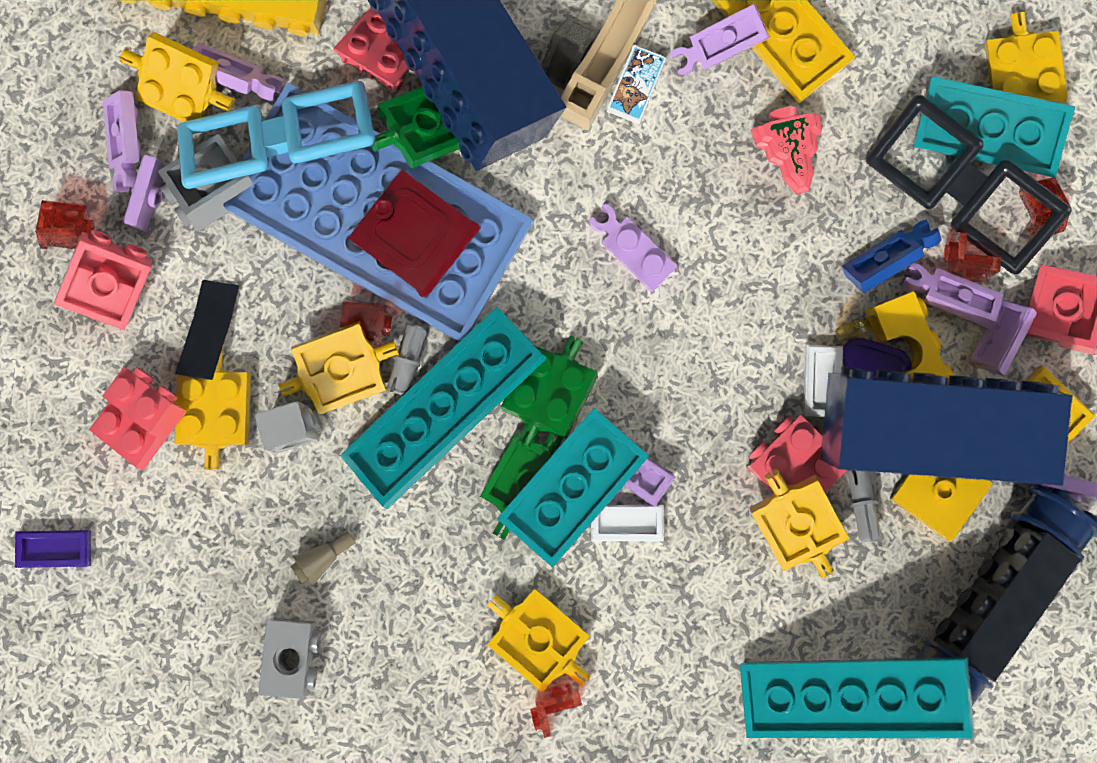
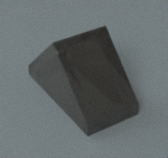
M569 15L552 36L541 64L553 85L565 90L573 73L590 50L601 30L572 15Z

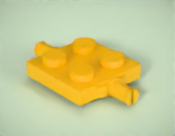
M1025 12L1011 14L1013 34L1006 38L987 40L984 44L990 88L1060 104L1065 103L1068 100L1059 31L1044 33L1027 32Z
M156 32L147 37L143 56L127 48L123 49L120 54L121 58L119 60L121 63L138 69L139 81L135 99L178 120L185 122L206 117L211 104L226 111H231L234 107L235 98L218 92L216 89L215 77L219 62Z
M359 321L292 346L291 352L298 366V376L280 382L278 386L280 391L282 390L281 394L283 397L304 390L312 399L316 411L320 415L385 391L386 385L380 372V361L399 355V351L394 340L374 348L367 340Z
M223 348L213 380L177 375L176 395L178 399L176 404L186 410V413L175 427L174 444L196 445L204 448V470H220V449L231 445H249L251 374L223 370Z
M778 469L772 470L778 483L775 482L771 472H768L765 475V479L774 493L769 498L749 508L783 571L799 563L812 561L820 577H827L822 564L830 576L834 569L829 563L826 554L833 547L850 538L817 476L813 475L795 485L787 486Z
M535 588L522 603L513 608L496 593L492 600L501 606L502 609L491 600L486 606L503 620L498 632L488 642L487 646L542 693L554 679L564 673L582 687L585 681L575 672L580 674L586 681L590 678L591 674L580 667L575 660L579 649L589 639L590 635Z

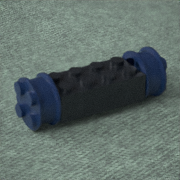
M1031 486L1028 489L1030 498L1020 512L1013 511L1010 514L1011 519L1017 526H1014L1002 535L999 540L1000 547L992 558L987 559L980 566L978 578L970 588L965 589L960 594L956 603L957 607L950 617L945 618L938 625L935 631V638L933 640L927 637L921 639L924 646L915 658L967 657L972 707L985 688L993 689L994 685L989 680L996 682L1078 564L1084 560L1081 552L1092 537H1097V516L1086 510L1081 511L1074 506L1073 502L1075 500L1061 489L1054 488L1052 492L1042 486Z

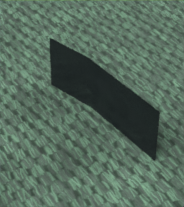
M202 280L192 323L175 374L213 380L232 319L239 285Z

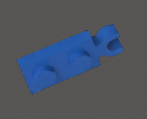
M927 220L918 222L908 234L901 229L843 265L844 274L857 288L866 293L924 257L923 248H931L938 245L942 240L939 229L935 228L931 231Z

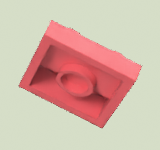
M92 230L90 234L82 232L56 295L54 305L125 330L151 270L152 258L147 257V251L140 246L127 244L123 248L111 243L112 237L98 230Z
M1041 264L1028 306L1032 307L1037 314L1025 336L1058 343V346L1096 355L1097 276Z
M123 367L102 395L109 402L89 430L134 467L144 471L184 416L186 410L175 403L178 396L162 385L155 388L152 385L154 378L138 367L133 372Z
M802 415L796 416L794 419L787 416L773 430L777 436L769 445L764 441L761 442L748 456L752 462L747 468L772 493L774 492L765 479V475L771 472L775 482L778 483L772 471L774 469L780 471L787 486L795 485L816 475L825 492L847 471L837 469L820 460L823 436Z

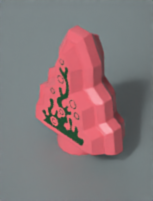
M795 106L774 110L768 114L770 122L750 129L756 148L764 149L768 161L780 167L784 182L796 195L806 193L810 189L814 173L811 157L818 150L817 136L822 132L820 114L798 115Z

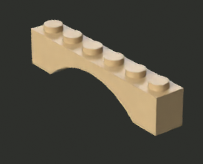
M658 0L616 1L597 38L573 73L561 96L567 108L560 117L589 131Z

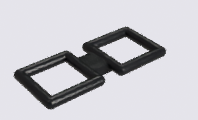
M914 95L868 153L866 163L926 209H933L943 196L948 193L963 205L961 210L952 219L951 228L1011 274L1017 275L1021 273L1071 215L1072 209L1070 205L1010 160L1004 159L1000 161L989 176L984 174L971 164L984 146L982 139L923 95ZM919 112L965 145V148L929 192L883 158ZM1006 177L1053 212L1015 257L968 223Z

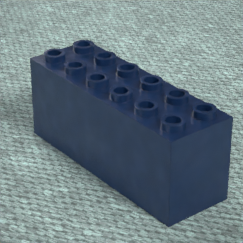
M368 0L371 8L378 12L383 19L390 39L397 42L404 53L407 67L411 71H415L420 79L425 96L429 101L434 102L439 110L444 127L449 132H452L458 140L462 156L466 161L471 162L476 171L546 138L567 108L500 0Z
M841 367L840 373H828L820 460L837 469L1063 486L1073 395L1060 393L1059 385L1035 381L1013 382L996 378H985L983 380L957 375H949L948 382V377L913 372V379H910L911 374L891 370H877L876 376H873V371L853 367Z

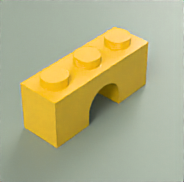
M912 291L865 310L879 343L900 338L911 347L913 355L911 361L912 369L901 373L911 374L910 379H913V372L936 374V376L948 377L949 382V375L954 374L949 365L944 364L939 353L941 343L936 332L929 329L925 319L928 312L921 297H916L915 292Z

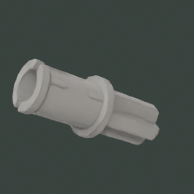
M414 324L406 325L399 347V355L392 357L395 359L386 391L404 395L410 389L416 366L420 367L421 364L417 361L426 334L425 328Z
M847 471L853 501L849 505L850 508H854L859 539L864 542L878 540L881 537L876 504H879V500L874 498L870 472Z

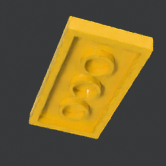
M712 0L726 18L753 4L757 6L770 39L751 48L798 104L855 59L852 52L808 0Z

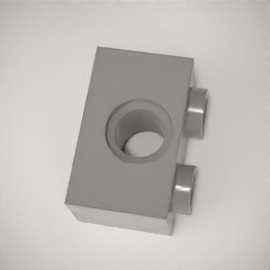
M298 401L254 414L262 444L266 451L281 453L319 441L317 432L322 431V426L317 411H312L309 406Z
M282 618L266 620L258 695L304 699L309 695V690L315 689L317 668L312 667L313 653L319 652L321 631L315 630L316 622ZM287 648L296 650L300 656V662L296 668L287 666L283 660V654Z

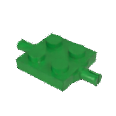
M422 87L378 104L376 113L386 127V131L375 135V142L371 145L373 151L376 152L393 144L400 150L412 169L460 149L458 140L452 132H449L444 127L439 110L434 102L427 99Z
M569 336L561 354L552 353L535 346L547 359L504 399L501 405L502 411L519 418L525 424L516 441L521 447L524 446L526 449H530L538 431L552 432L566 439L568 438L598 378L597 371L583 366L575 360L583 344L579 338L575 340L574 336Z
M550 432L543 445L532 443L531 448L526 449L524 446L521 447L516 443L520 435L515 434L480 497L495 505L502 513L556 452L564 437L558 435L556 440L552 442L556 434ZM500 521L494 531H492V534L496 536L499 535L504 526ZM505 527L499 538L506 540L510 530Z

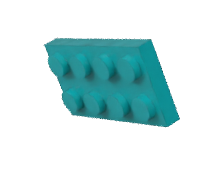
M935 76L930 77L925 97L982 139L984 146L974 158L975 161L998 165L1000 161L1007 159L1025 172L1056 178L1074 114V106ZM920 114L912 147L958 156L965 148V145L925 115Z
M593 408L497 519L553 568L648 459L649 455L599 411Z

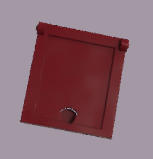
M401 170L348 239L417 290L420 297L426 299L481 227L477 222L468 219L412 176ZM393 207H394V214H393V216H392L390 219H388V220H384V219L389 218V217L392 215V213H393Z

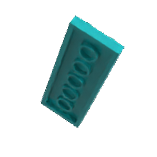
M496 307L356 439L340 457L380 505L389 509L547 358Z
M967 657L759 661L739 664L746 738L973 739L975 736Z

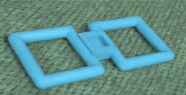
M353 81L286 97L282 101L283 116L262 121L261 109L256 105L181 122L177 127L182 185L187 189H192L263 172L268 167L267 157L287 152L291 162L301 163L373 145L375 136L365 84L362 81ZM353 97L359 134L302 147L297 114L298 109ZM248 122L252 159L196 172L193 134Z

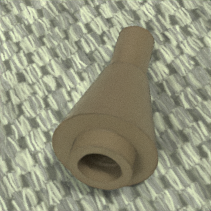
M347 531L330 544L326 543L293 555L292 557L296 562L290 567L302 584L309 580L313 586L337 559L336 556L356 542Z

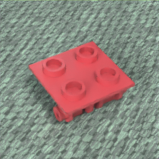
M372 8L361 17L333 48L342 57V62L349 63L359 69L361 74H365L368 71V78L373 80L377 77V81L386 86L387 90L394 89L398 91L403 85L404 79L402 76L409 69L404 60V53L397 42L390 39L383 19Z

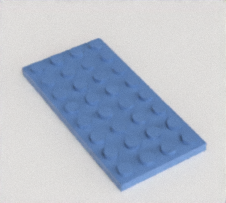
M287 82L265 120L283 116L282 101L284 98L306 92ZM326 103L297 110L302 147L359 134L357 120ZM373 130V131H374V136L377 135V134H380V133L376 132L375 130ZM251 144L241 161L252 159ZM393 144L376 152L373 151V147L368 146L301 163L291 162L288 152L267 157L268 167L265 171L248 175L254 185L223 204L229 213L458 342L472 331L534 223V219L430 161L411 169L400 150ZM401 170L412 176L468 219L477 222L481 227L426 299L420 297L417 290L348 239ZM393 207V213H392V215H391L389 218L384 219V220H388V219H390V218L393 216V214H394V207Z

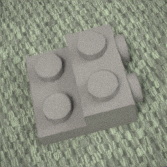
M219 133L194 148L196 172L238 162ZM180 157L158 170V173L165 182L160 189L171 205L177 202L180 205L174 211L184 226L188 227L192 224L197 232L229 213L223 204L254 185L249 176L246 175L187 189L182 185Z

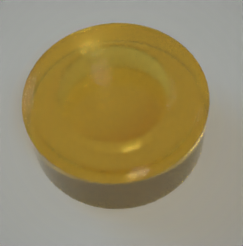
M862 318L838 327L834 332L838 342L842 343L872 332L873 329L869 319Z

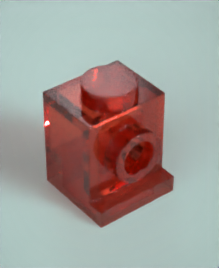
M42 200L35 230L40 249H48V246L75 249L82 232L90 234L92 230H95V222L89 219L86 205Z

